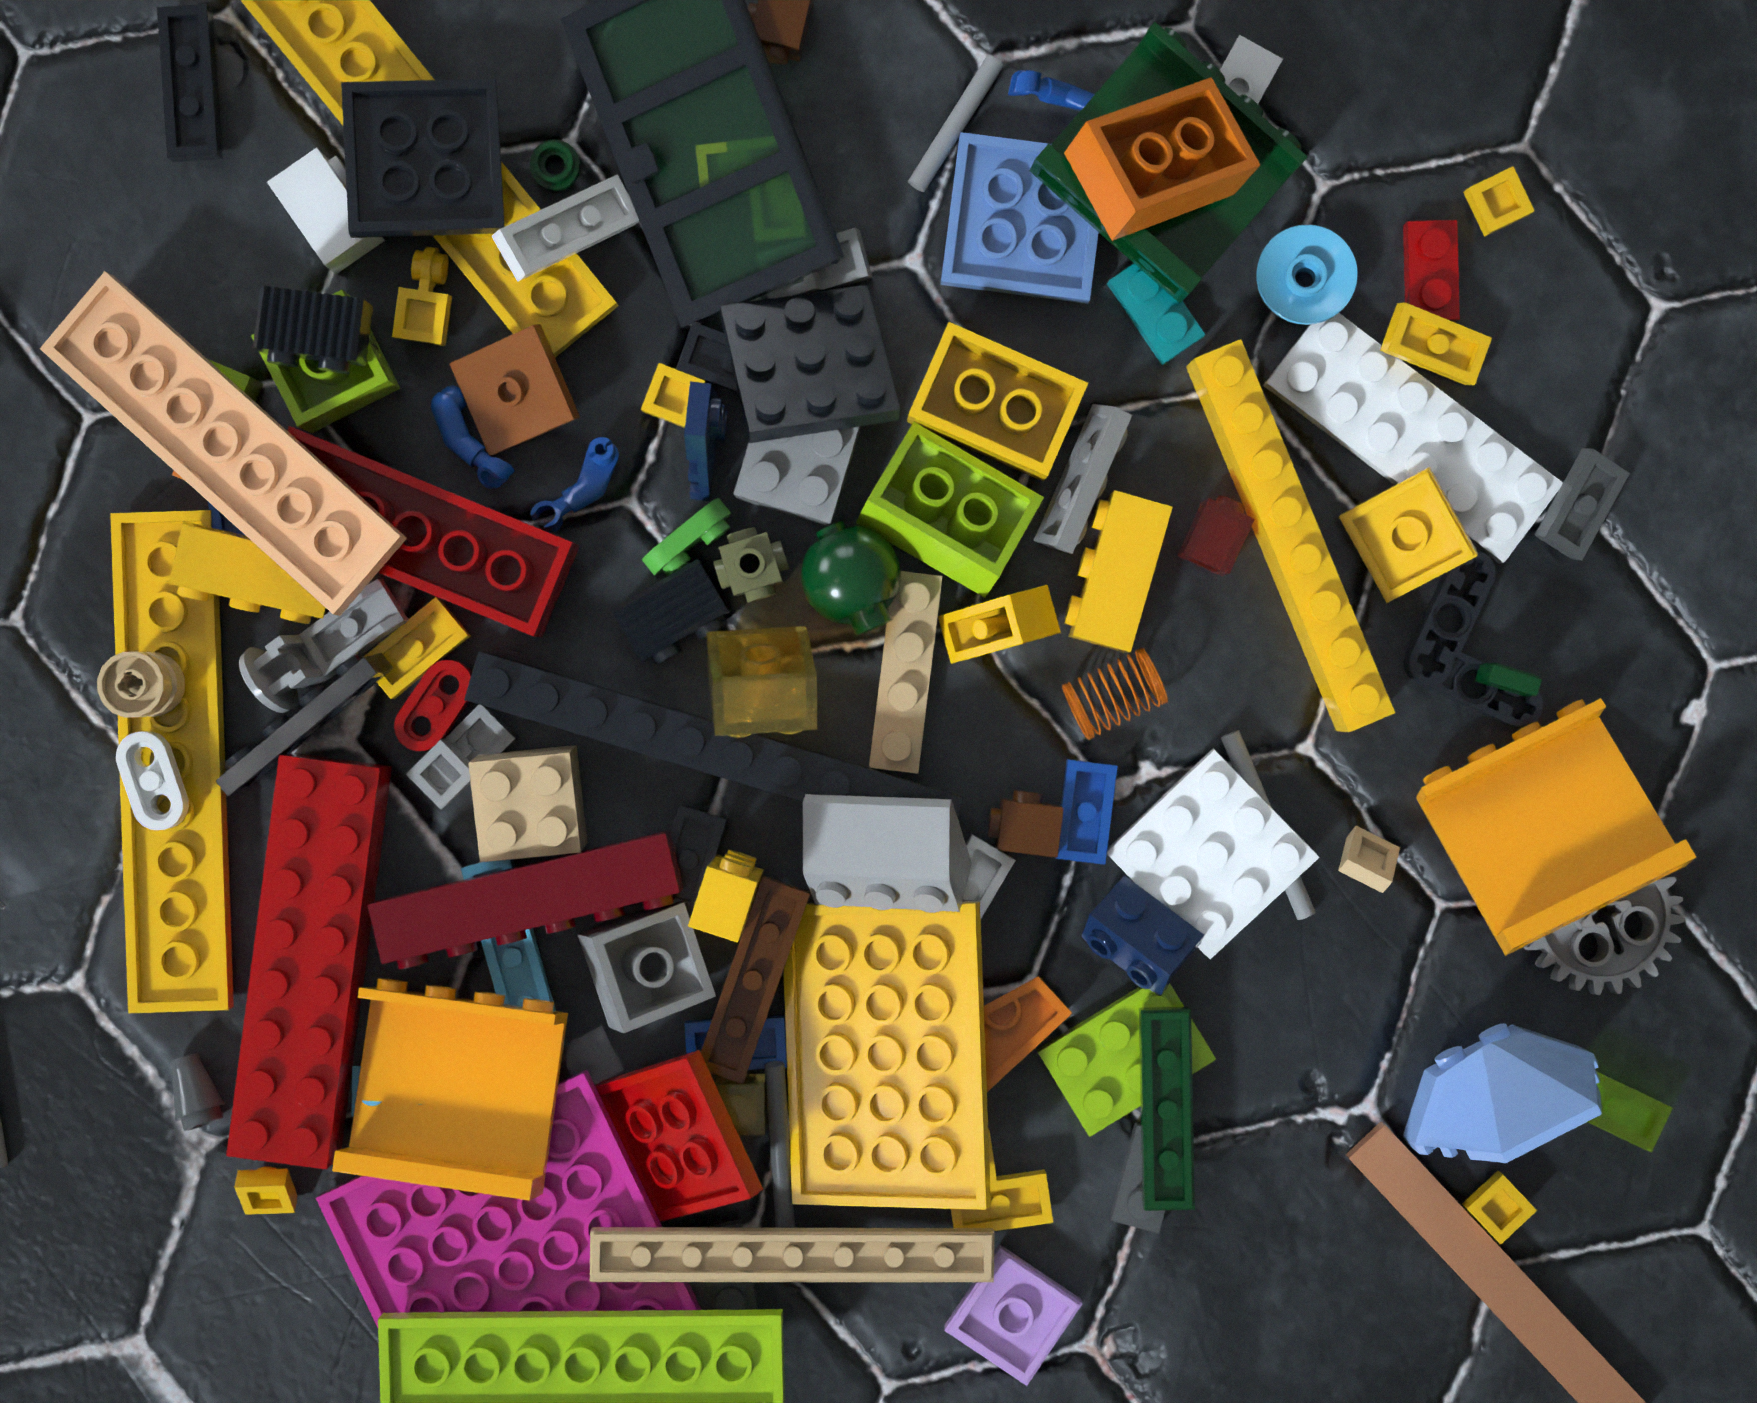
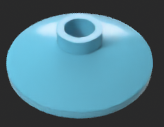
M1298 225L1277 234L1262 251L1256 270L1258 290L1267 307L1284 320L1304 325L1327 321L1342 311L1353 296L1358 276L1356 260L1347 243L1333 231L1316 225ZM1299 272H1307L1311 275L1313 284L1309 287H1302L1296 282L1295 275Z

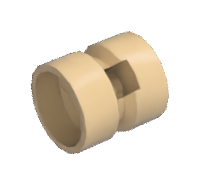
M121 652L110 657L101 667L97 678V690L103 705L114 714L124 718L162 716L171 712L181 702L185 692V677L180 666L171 657L159 652Z

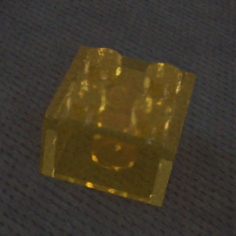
M806 626L706 632L708 684L715 736L728 735L741 738L754 733L779 732L782 734H796L802 730H817V675Z

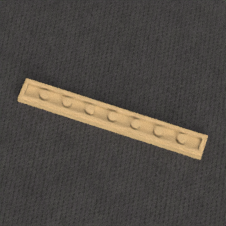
M592 1227L590 1231V1282H994L995 1232L993 1228Z

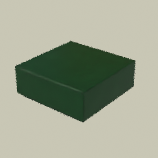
M1484 663L1479 666L1475 682L1521 696H1537L1542 679H1539L1540 676L1499 663Z

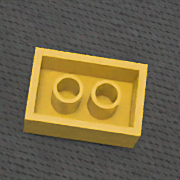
M948 322L909 411L907 422L910 424L916 422L942 438L1040 481H1044L1049 475L1088 382Z

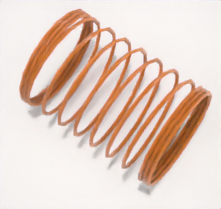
M1140 647V649L1135 650V655L1145 680L1158 701V705L1147 692L1137 667L1129 654H1127V658L1144 690L1148 709L1137 696L1121 660L1117 658L1118 665L1134 695L1138 714L1124 695L1113 668L1107 663L1114 682L1123 697L1129 719L1115 701L1101 669L1097 668L1101 680L1112 699L1119 723L1109 712L1091 674L1087 673L1101 701L1109 728L1092 704L1080 677H1078V681L1089 701L1099 732L1089 720L1071 683L1062 684V689L1071 711L1088 740L1095 738L1094 731L1096 734L1101 735L1099 720L1107 730H1111L1109 716L1116 725L1120 726L1119 712L1126 720H1131L1129 707L1136 716H1140L1139 703L1148 712H1150L1151 708L1149 699L1157 707H1160V704L1168 703V696L1163 682L1144 648Z

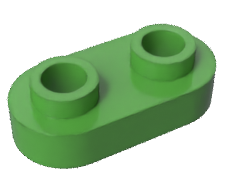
M716 498L647 553L642 559L643 563L654 576L663 571L667 576L673 574L692 560L687 552L703 540L709 546L730 529L726 520L731 516V511L720 498Z

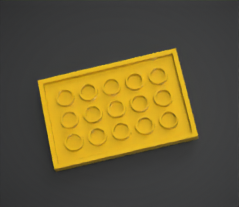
M962 902L960 912L939 911L935 913L914 909L891 908L888 910H878L872 907L856 906L832 908L825 905L807 903L783 969L792 1204L987 1210L991 1206L980 902Z

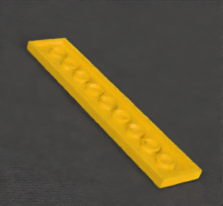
M241 0L342 125L341 82L435 80L370 0ZM501 161L505 226L541 209ZM493 234L433 236L513 334L532 325L541 324L555 358L619 306L577 253L517 282L494 242Z
M211 510L110 513L115 655L121 652L134 651L159 652L171 657L180 666L185 677V692L181 702L171 712L154 717L124 718L118 715L119 744L126 736L143 731L158 733L169 742L189 799L187 815L180 824L165 830L148 829L141 825L134 816L120 775L128 1013L229 1010L234 1007L227 799L225 792L216 782L226 772L219 595L210 594L208 601L183 597L177 594L179 586L168 584L183 521L212 527ZM146 747L141 752V760L145 765H151L155 758L154 752ZM161 795L157 800V807L163 813H167L171 807V802L165 795Z

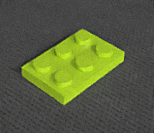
M1170 983L1161 996L1156 995L1150 989L1138 987L1036 1049L1089 1137L1141 1106L1139 1008L1184 1007ZM1191 1019L1192 1074L1215 1061L1216 1058Z

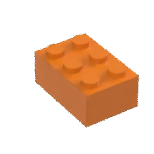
M1212 77L1086 121L1064 152L1112 241L1234 195L1260 166L1258 159Z

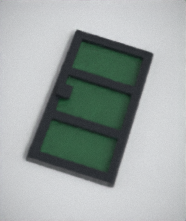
M598 0L561 18L564 30L681 328L688 329L691 327L692 322L699 324L720 315V306L749 302L833 264H838L845 259L745 0Z

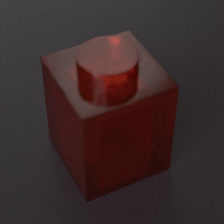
M1218 495L1216 501L1208 498L1201 502L1177 556L1219 576L1228 575L1255 519L1243 514L1246 507L1233 499Z

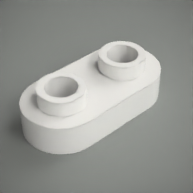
M151 731L135 732L126 736L117 748L116 763L134 816L141 825L151 830H165L177 826L187 815L189 799L169 742L162 735ZM146 747L150 748L155 756L153 763L149 766L145 765L141 760V752ZM161 795L167 796L171 802V807L167 813L161 812L157 807V800Z

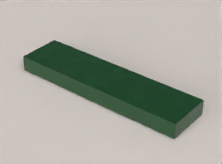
M1189 1007L1139 1008L1143 1209L1145 1211L1195 1210L1191 1009Z

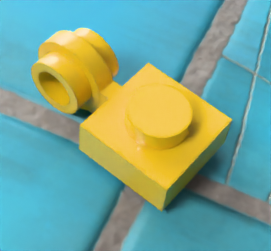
M427 246L424 251H415L412 259L411 275L413 280L419 281V288L415 290L398 287L392 332L393 338L446 346L452 296L435 293L433 288L436 284H445L448 275L449 259L447 254H440L438 248Z

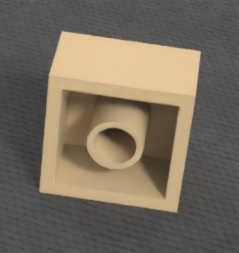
M577 745L510 751L498 754H479L468 762L480 862L582 852L588 841Z

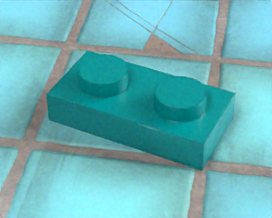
M1132 264L1108 281L1107 286L1161 365H1164L1205 336V333L1184 302H1177L1137 265Z

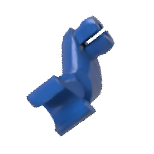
M1018 70L1014 72L1008 92L1010 96L1035 94L1042 102L1079 111L1095 95L1075 85L1050 77L1041 79L1042 73L1032 70Z
M454 385L445 387L441 392L434 395L430 406L445 446L470 467H478L477 477L484 487L488 489L500 487L515 470L507 462L491 457L484 451L485 446L469 434L461 411L466 406L461 389Z
M598 437L592 440L588 446L578 481L562 491V496L555 501H541L534 505L531 510L533 520L537 519L546 510L556 513L555 518L544 526L546 532H556L562 526L565 514L570 511L576 513L605 494L619 457L618 449L607 437Z

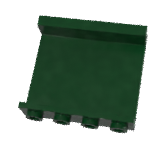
M1154 22L1138 46L1051 145L1048 143L1035 158L1029 171L1177 302L1181 303L1308 156L1300 150L1301 144L1294 135L1283 128L1277 130L1262 117L1263 111L1253 99L1246 95L1239 96L1225 84L1224 75L1216 66L1207 61L1201 63L1187 50L1188 46L1185 40L1176 31L1168 27L1163 29ZM1212 77L1258 159L1260 166L1234 195L1112 241L1064 152L1086 121Z

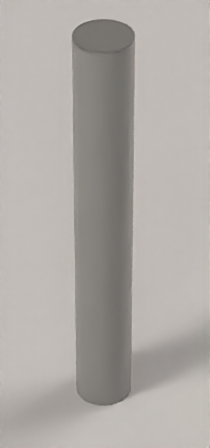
M986 56L909 178L908 183L915 189L925 192L958 140L960 132H963L1004 67L1003 63L994 56Z

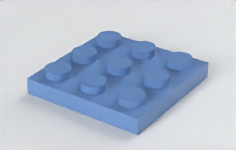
M960 132L940 285L1089 303L1099 232L1029 171L1035 158L1048 143Z

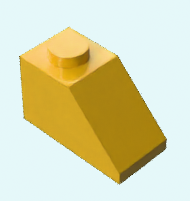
M1048 585L1009 594L938 616L951 664L1061 633Z

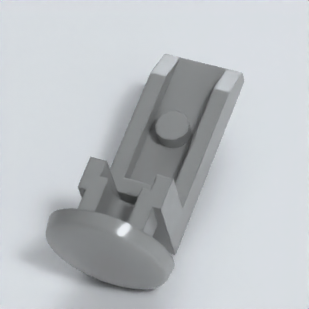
M377 579L361 591L341 616L328 612L324 615L323 619L320 618L299 635H279L265 646L267 651L256 647L248 648L239 659L240 672L249 690L262 704L275 712L286 713L295 709L298 705L299 698L296 688L317 687L324 684L337 674L336 670L344 662L358 653L363 655L409 620L384 580Z

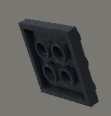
M496 79L341 82L348 231L351 238L495 234L499 229L505 227Z
M868 285L720 306L721 323L749 443L899 420L900 406Z

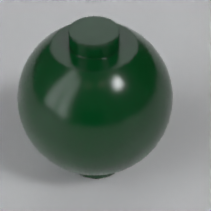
M844 521L818 531L816 535L819 541L809 547L801 569L802 587L810 605L827 620L834 623L851 624L856 636L892 621L893 619L888 607L896 598L900 588L901 567L897 554L890 543L883 536L863 526L846 528Z

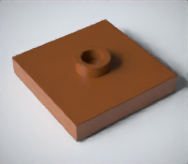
M541 324L532 325L449 363L490 456L499 454L580 418Z

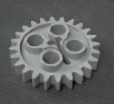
M1663 877L1607 905L1608 912L1601 916L1603 922H1594L1591 915L1597 912L1595 911L1525 946L1524 949H1540L1542 951L1535 962L1537 967L1545 968L1552 964L1555 965L1550 977L1553 981L1560 982L1570 974L1569 989L1580 991L1587 980L1590 994L1601 995L1604 983H1606L1611 993L1622 994V979L1630 987L1640 988L1642 987L1640 971L1648 976L1657 977L1659 973L1653 961L1655 959L1662 961L1672 960L1671 955L1663 948L1665 942H1681V938L1669 930L1670 925L1685 922V918L1671 914V907L1681 903L1683 897L1668 896L1666 891L1677 880L1675 877ZM1635 912L1642 920V930L1637 937L1632 939L1625 932L1624 922L1630 913ZM1590 933L1597 940L1598 949L1593 958L1585 960L1580 954L1579 942L1583 936ZM1611 936L1618 941L1621 947L1619 954L1614 952Z

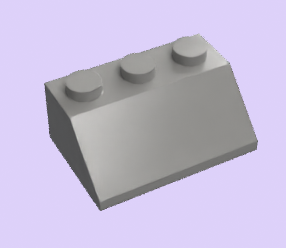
M805 794L803 800V875L815 904L832 908L856 906L872 907L878 910H888L891 908L914 909L929 913L939 911L960 912L972 862L952 799Z

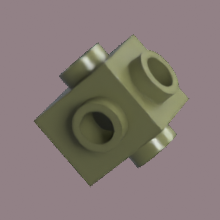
M755 527L727 535L729 544L719 547L722 559L713 561L722 590L731 587L733 595L737 598L745 595L747 603L776 595L774 586L784 583L781 571L789 569L781 540L771 543L768 533L765 532L758 535ZM748 554L756 555L760 561V566L754 573H745L741 568V560Z

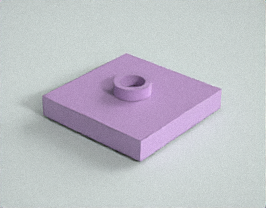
M999 1244L994 1251V1282H973L945 1323L944 1330L1027 1386L1083 1303L1079 1297Z

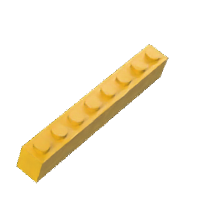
M1237 340L1194 358L1186 366L1336 731L1351 732L1395 714L1242 340Z

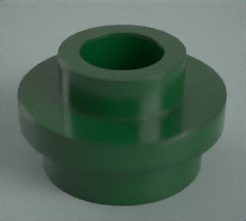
M548 140L538 145L533 151L530 158V171L535 181L541 187L550 191H561L569 188L577 180L580 173V160L574 148L568 143L561 140ZM553 159L564 161V169L559 174L554 175L547 171V165Z

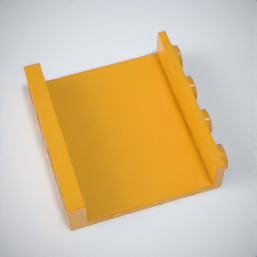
M1601 698L1588 705L1585 704L1583 699L1575 701L1556 713L1558 720L1544 727H1541L1538 721L1531 723L1512 734L1514 742L1498 750L1494 744H1489L1467 757L1469 764L1453 772L1450 766L1434 771L1423 779L1425 786L1421 787L1416 797L1505 956L1686 867L1696 858L1686 839L1677 844L1674 843L1599 716L1606 708Z
M378 978L377 986L359 988L358 998L370 999V1007L349 1147L335 1151L332 1171L529 1201L543 1195L568 1013L553 1011L554 1002L540 999L524 998L523 1007L504 1004L505 995L489 992H475L474 1000L456 998L457 989L445 986L426 985L425 993L407 991V981ZM361 1100L378 1101L382 1103L376 1106H369L364 1104Z

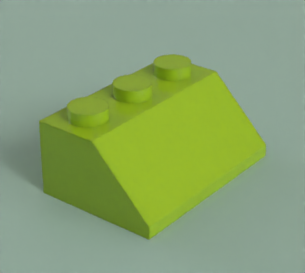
M913 422L868 497L856 523L877 532L891 544L985 598L1003 572L1044 497Z

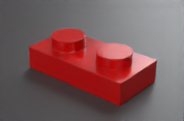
M1457 220L1407 221L1403 225L1405 302L1452 322H1457L1460 320Z

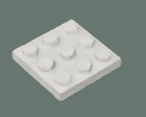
M1214 748L1107 848V855L1137 885L1205 935L1198 948L1209 959L1216 955L1319 858L1315 851Z

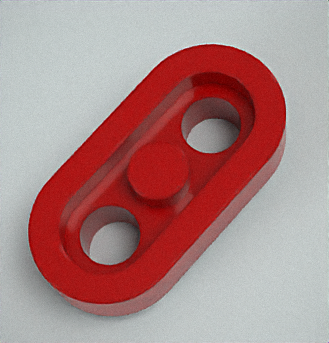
M442 660L428 668L395 718V734L403 746L413 751L431 750L439 740L447 736L469 703V701L464 700L472 675V671L468 666L455 660ZM450 675L456 677L459 682L457 692L452 695L446 693L443 688L444 679ZM421 716L428 718L431 723V729L426 735L419 734L415 728V723Z

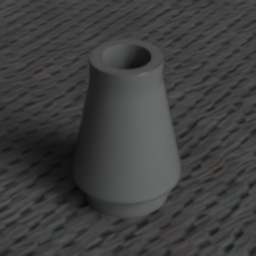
M190 1054L169 1062L173 1077L175 1121L181 1120L184 1131L197 1129L224 1119L221 1107L225 1103L205 1069L200 1054Z

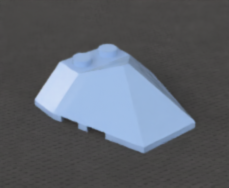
M1504 1023L1492 1026L1479 1035L1481 1041L1465 1049L1462 1046L1447 1049L1435 1057L1436 1064L1424 1069L1403 1136L1407 1144L1419 1154L1428 1155L1433 1152V1149L1439 1147L1444 1157L1453 1158L1458 1155L1456 1149L1466 1150L1469 1158L1472 1160L1507 1163L1602 1114L1601 1093L1596 1085L1600 1083L1599 1076L1595 1070L1599 1068L1598 1061L1593 1053L1582 1047L1515 1025L1507 1027Z

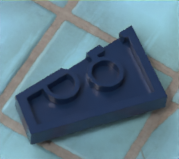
M690 381L684 431L686 459L689 460L688 481H691L690 499L710 501L717 440H726L729 411H726V406L722 405V399L718 398L712 384Z

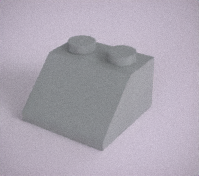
M684 902L626 915L577 934L610 1028L626 1033L716 997L694 929L688 927L690 918Z

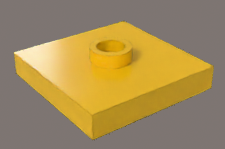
M1430 467L1339 516L1386 603L1478 556L1477 550Z

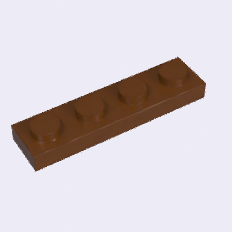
M763 875L701 1050L710 1073L740 1084L744 1083L810 896V891Z

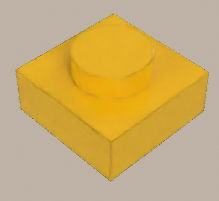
M1514 166L1467 188L1463 192L1484 237L1529 216L1535 211Z
M658 363L641 410L685 428L690 381L706 383V381Z
M264 1166L256 1170L237 1171L234 1188L245 1215L295 1213L298 1195L288 1168L278 1169L276 1167Z
M1498 1170L1462 1203L1499 1244H1502L1537 1211Z

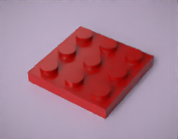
M700 1050L619 1075L595 1085L660 1222L748 1200L763 1190Z

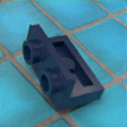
M1125 875L1089 914L1082 933V938L1087 941L1094 953L1102 958L1112 960L1127 972L1129 978L1136 985L1143 989H1150L1158 996H1161L1167 989L1171 978L1198 948L1205 936Z

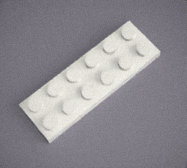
M1340 313L1327 321L1309 324L1263 386L1394 485L1430 467L1473 545L1498 564L1504 563L1559 491L1563 482L1401 359L1381 352V344Z

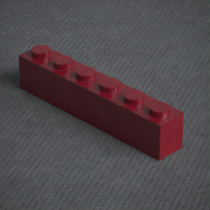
M668 830L585 850L581 853H572L377 900L367 906L381 964L397 961L398 968L404 969L429 962L427 953L446 949L448 957H454L478 950L477 941L493 937L496 938L497 946L526 939L525 930L543 925L545 926L546 934L576 927L574 918L593 913L595 921L599 922L625 915L623 906L643 902L645 910L674 903L672 894L680 893L684 887L671 833Z

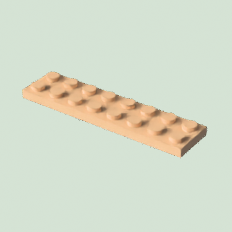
M104 271L41 346L40 350L333 615L341 616L407 539L114 275Z

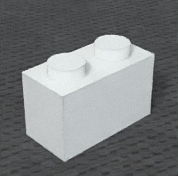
M315 148L267 181L323 264L335 274H338L385 241L383 237H350L348 231L346 170L344 164L337 156L329 160L318 148Z

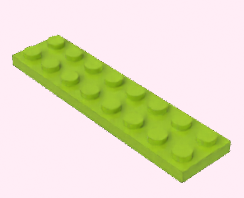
M783 1309L383 1313L378 1318L380 1403H785Z

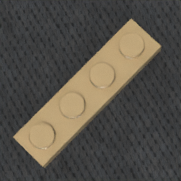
M901 571V583L898 594L888 607L893 620L886 624L869 768L917 774L919 772L943 576Z

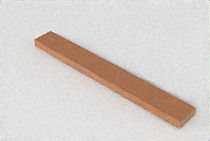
M1383 1122L1378 1123L1345 1154L1578 1403H1646Z

